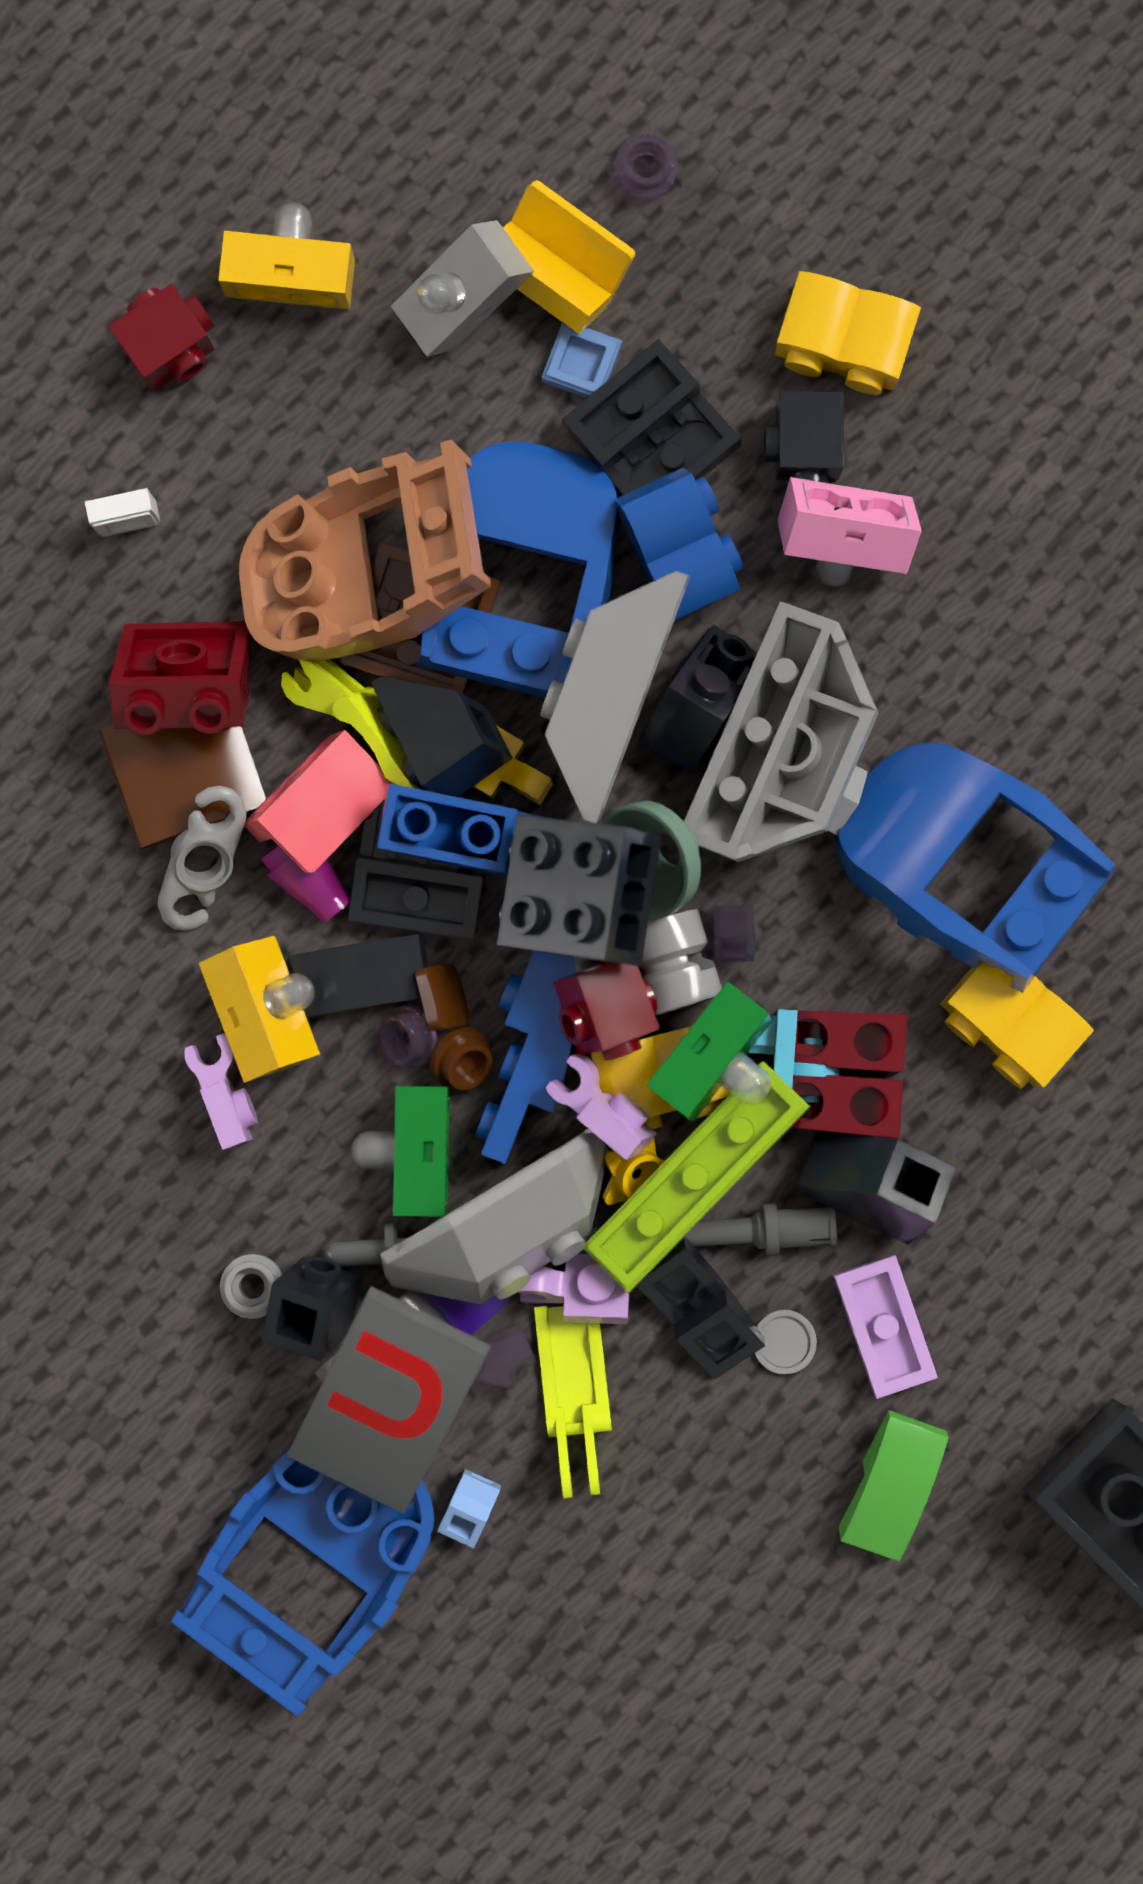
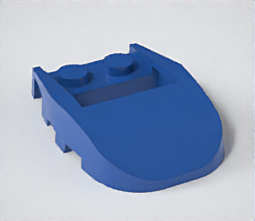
M516 441L502 442L480 450L471 458L472 467L467 469L478 539L586 565L571 628L576 618L586 622L591 610L609 601L614 581L613 568L615 547L618 539L619 513L614 502L617 499L616 491L610 478L596 464L584 457L539 444ZM461 606L422 632L417 666L546 698L553 680L564 683L573 659L563 655L569 635L567 632Z
M938 743L909 746L881 761L866 777L859 805L845 825L838 829V833L835 835L837 858L848 878L870 899L877 898L898 918V926L917 939L922 935L950 950L951 957L975 969L983 961L1014 977L1011 987L1022 993L1113 876L1115 864L1044 794L968 753ZM998 797H1000L1047 829V832L1055 841L982 933L925 891Z
M289 1448L251 1491L244 1493L230 1512L228 1521L197 1573L199 1576L182 1609L177 1610L171 1622L298 1716L307 1707L305 1702L331 1675L336 1677L378 1628L382 1629L398 1607L396 1602L410 1575L416 1571L430 1543L431 1532L434 1527V1511L432 1500L423 1481H421L403 1514L288 1457ZM264 1517L367 1592L326 1651L223 1575Z

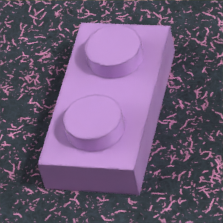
M891 1254L833 1274L873 1394L877 1399L938 1378L896 1255Z

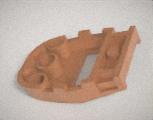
M452 439L440 442L442 455L416 462L409 454L403 452L382 458L383 466L356 473L349 467L327 476L328 488L307 500L297 494L272 509L256 524L249 534L241 553L239 580L245 622L250 634L259 644L292 659L306 661H322L363 653L415 638L491 587L490 578L483 572L467 469L472 467L471 459ZM402 503L415 594L403 600L404 608L379 621L364 519Z

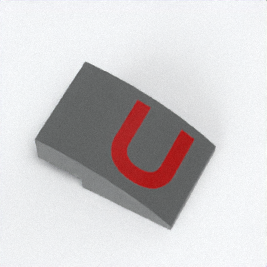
M371 1286L287 1456L404 1514L465 1400L491 1345Z

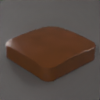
M453 964L418 969L415 972V977L428 1028L434 1032L468 1026L470 1016L467 1000L456 967Z

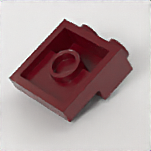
M246 622L124 624L109 680L114 729H130L136 734L149 735L162 732L167 728H195L202 733L213 734L228 730L231 727H244L249 700L247 672L252 650V635L247 628Z

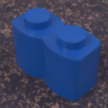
M681 468L614 500L626 532L639 557L648 583H652L675 571L691 576L675 620L740 590L735 573L743 570V564L730 536L727 534L719 538L716 533L711 515L719 512V507L705 477L695 480L692 473Z

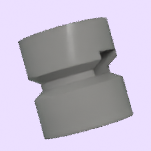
M698 909L648 922L641 967L638 966V969L641 971L642 978L650 984L656 996L657 1012L655 1016L714 999L722 989L714 961L702 958L701 951L708 941Z

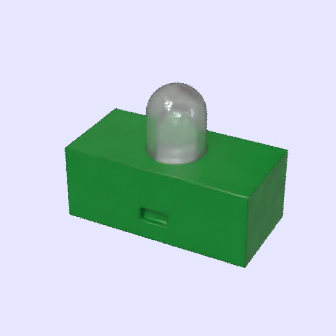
M727 981L646 1086L692 1122L695 1121L721 1086L745 1104H758L762 1102L771 1090L770 1077L763 1068L746 1055L773 1022V1019L767 1011Z
M395 1086V1131H365L359 1134L352 1144V1156L359 1166L366 1169L394 1170L393 1216L444 1217L448 1214L449 1087Z

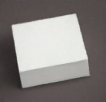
M147 488L85 501L89 524L102 537L157 526V522H160L156 500Z

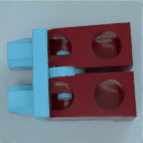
M778 1009L776 1016H771L773 1022L748 1053L773 1055L772 1070L811 1106L792 1127L900 1139L903 1080L839 1075L840 1069L903 1073L908 1014ZM737 1078L736 1088L745 1078Z

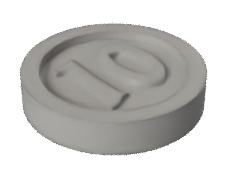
M783 1309L773 1311L759 1321L756 1327L764 1337L766 1346L757 1351L755 1355L765 1368L778 1374H792L802 1370L810 1363L816 1351L817 1339L813 1326L803 1315L792 1310Z

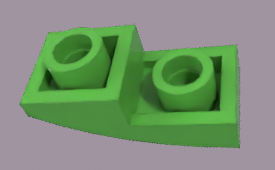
M888 1410L862 1461L865 1476L838 1527L842 1542L900 1562L935 1482L949 1438L946 1430Z

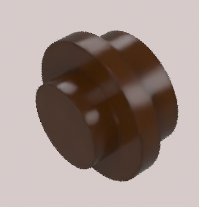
M464 1027L449 1032L437 1043L431 1054L430 1069L433 1076L442 1085L449 1088L469 1090L478 1086L486 1079L492 1068L493 1059L489 1043L479 1031L473 1028Z

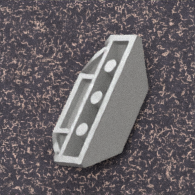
M675 571L591 610L586 622L576 618L572 625L563 655L573 660L564 683L556 680L552 681L540 716L550 720L545 736L580 813L586 821L597 823L602 817L689 583L690 575Z
M780 601L684 820L685 824L694 833L699 847L740 862L828 831L879 714L839 622Z
M589 1128L586 1129L582 1134L400 1244L398 1243L382 1252L380 1257L386 1279L392 1287L476 1304H482L494 1296L498 1299H505L517 1293L529 1282L531 1273L549 1262H552L553 1265L563 1264L575 1257L585 1247V1240L590 1238L606 1169L605 1154L609 1150V1145Z

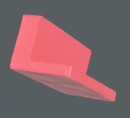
M346 730L328 736L246 819L244 827L259 842L272 839L305 873H311L316 871L386 798L388 784L395 783L385 778L381 767Z

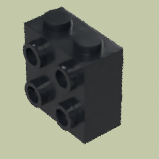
M517 815L514 837L509 846L510 864L504 901L499 911L500 928L497 945L641 967L661 836L624 826Z

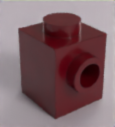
M172 283L162 290L151 288L139 294L128 305V313L109 325L116 340L152 392L173 378L178 383L193 378L207 366L208 360L205 356L215 350L206 332L215 327L209 315L194 294L183 300Z
M603 962L553 981L562 1006L559 1011L562 1031L567 1040L576 1046L578 1054L602 1051L605 1061L616 1059L641 1049L638 1037L660 1029L655 1017L657 1012L656 996L650 984L641 977L638 966Z

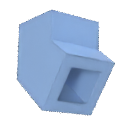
M464 1469L437 1532L474 1548L500 1492L501 1485Z

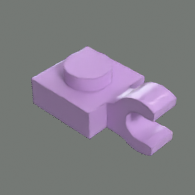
M222 1033L216 1036L221 1048V1057L217 1063L213 1065L203 1063L200 1059L199 1051L194 1045L185 1048V1060L188 1067L199 1080L202 1088L199 1090L221 1148L226 1150L253 1140L249 1127L258 1124V1119L246 1089L242 1088L235 1091L231 1080L228 1078L229 1071L235 1063V1058L226 1034Z
M582 1054L571 1055L566 1062L579 1072L581 1077L579 1088L571 1090L564 1083L556 1079L550 1081L546 1086L550 1096L555 1101L574 1109L579 1114L576 1118L625 1160L642 1153L657 1134L645 1123L648 1119L647 1113L635 1101L622 1093H617L615 1097L609 1092L602 1093L599 1088V1072L594 1062Z
M577 1254L567 1261L565 1272L547 1267L539 1268L530 1274L529 1282L518 1291L520 1302L564 1303V1322L628 1324L629 1293L589 1254Z

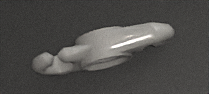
M213 786L207 787L198 793L195 797V803L198 807H206L212 802L221 801L229 806L230 814L225 820L210 824L206 821L201 811L195 810L189 815L188 829L183 831L173 842L171 858L157 902L162 921L173 929L182 931L194 930L205 924L209 917V914L204 909L197 910L191 915H180L174 908V903L178 898L195 894L204 907H209L215 900V889L224 884L232 872L233 858L246 822V810L242 796L232 788ZM207 845L219 851L217 863L207 871L193 872L184 866L187 854L198 846Z

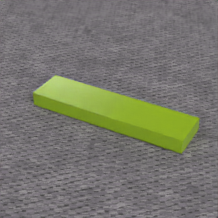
M762 1061L586 1242L583 1249L627 1293H630L811 1106Z

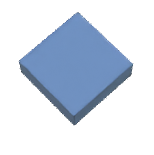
M562 322L542 375V382L588 398L610 379L622 347V340L589 328L578 334Z

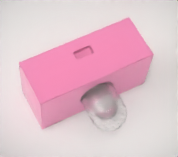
M790 477L777 519L784 555L817 560V576L823 584L829 587H840L846 584L851 579L855 566L907 574L922 532L912 497Z

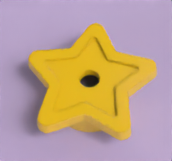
M654 1138L642 1153L628 1160H625L614 1150L606 1151L605 1163L612 1175L603 1194V1200L607 1205L628 1200L665 1162V1160L660 1159L656 1155ZM640 1168V1176L633 1179V1171Z

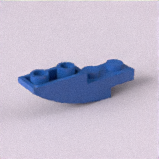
M388 784L376 848L508 877L510 864L509 846L514 837L517 815L548 817L518 812L517 809Z
M525 950L533 954L524 976L512 973L498 1009L509 1013L505 1022L506 1026L526 1033L528 1036L524 1046L515 1042L511 1043L498 1076L509 1081L508 1087L500 1105L488 1102L479 1123L475 1137L486 1141L481 1155L505 1164L529 1104L551 1113L554 1112L557 1101L550 1096L546 1086L550 1081L556 1079L562 1083L564 1082L568 1066L566 1061L570 1057L572 1044L565 1037L560 1025L559 1011L562 1006L553 981L576 973L574 957Z

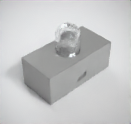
M498 220L472 224L391 307L427 357L449 352L469 336L534 270Z

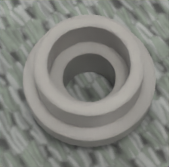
M247 1254L233 1260L224 1270L220 1281L221 1297L227 1308L243 1318L255 1319L266 1316L272 1283L282 1275L280 1268L274 1261L259 1254ZM248 1274H256L264 1281V1292L258 1298L247 1297L241 1289V1282Z

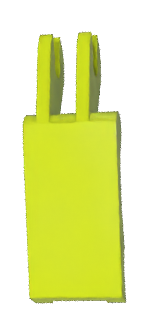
M330 659L322 661L299 660L303 671L299 667L295 668L294 678L287 672L282 673L281 686L289 700L295 705L335 716L339 721L351 724L363 736L375 753L386 779L396 785L419 789L411 781L403 767L402 760L407 756L399 739H396L387 731L378 716L377 708L381 706V703L372 686L364 688Z
M547 1306L534 1307L548 1438L557 1437L563 1498L573 1497L567 1436L580 1434L585 1435L591 1495H599L600 1486L594 1433L612 1431L600 1323L564 1322V1306L547 1308Z

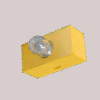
M286 203L275 214L273 235L224 231L218 281L225 297L350 309L355 266L351 243L310 239L312 229L310 212L299 203Z
M275 936L233 946L199 962L200 969L244 1083L285 1070L320 1055L304 1010L313 1002L315 996L314 986L309 978L302 974H289Z

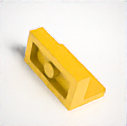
M538 180L533 181L526 188L511 221L503 227L534 270L517 290L578 334L585 330L609 305L635 257L634 249Z

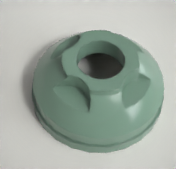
M637 801L614 809L604 818L601 824L624 826L656 835L664 833L670 836L677 844L680 854L677 866L670 864L662 856L659 849L649 919H661L677 912L693 898L698 889L701 876L699 845L690 827L677 814L662 804L652 801Z

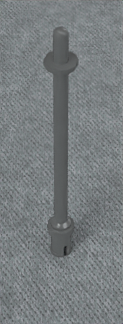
M775 1203L762 1204V1211H756L751 1218L699 1221L685 1237L694 1247L752 1243L758 1249H764L765 1255H778L779 1248L824 1245L835 1247L837 1244L835 1209L826 1206L777 1210ZM389 1223L385 1225V1239L334 1242L326 1248L325 1258L337 1262L341 1267L382 1265L380 1254L408 1238H398V1230L395 1224ZM600 1226V1227H592L590 1238H591L602 1226ZM582 1249L579 1253L587 1252L584 1249Z

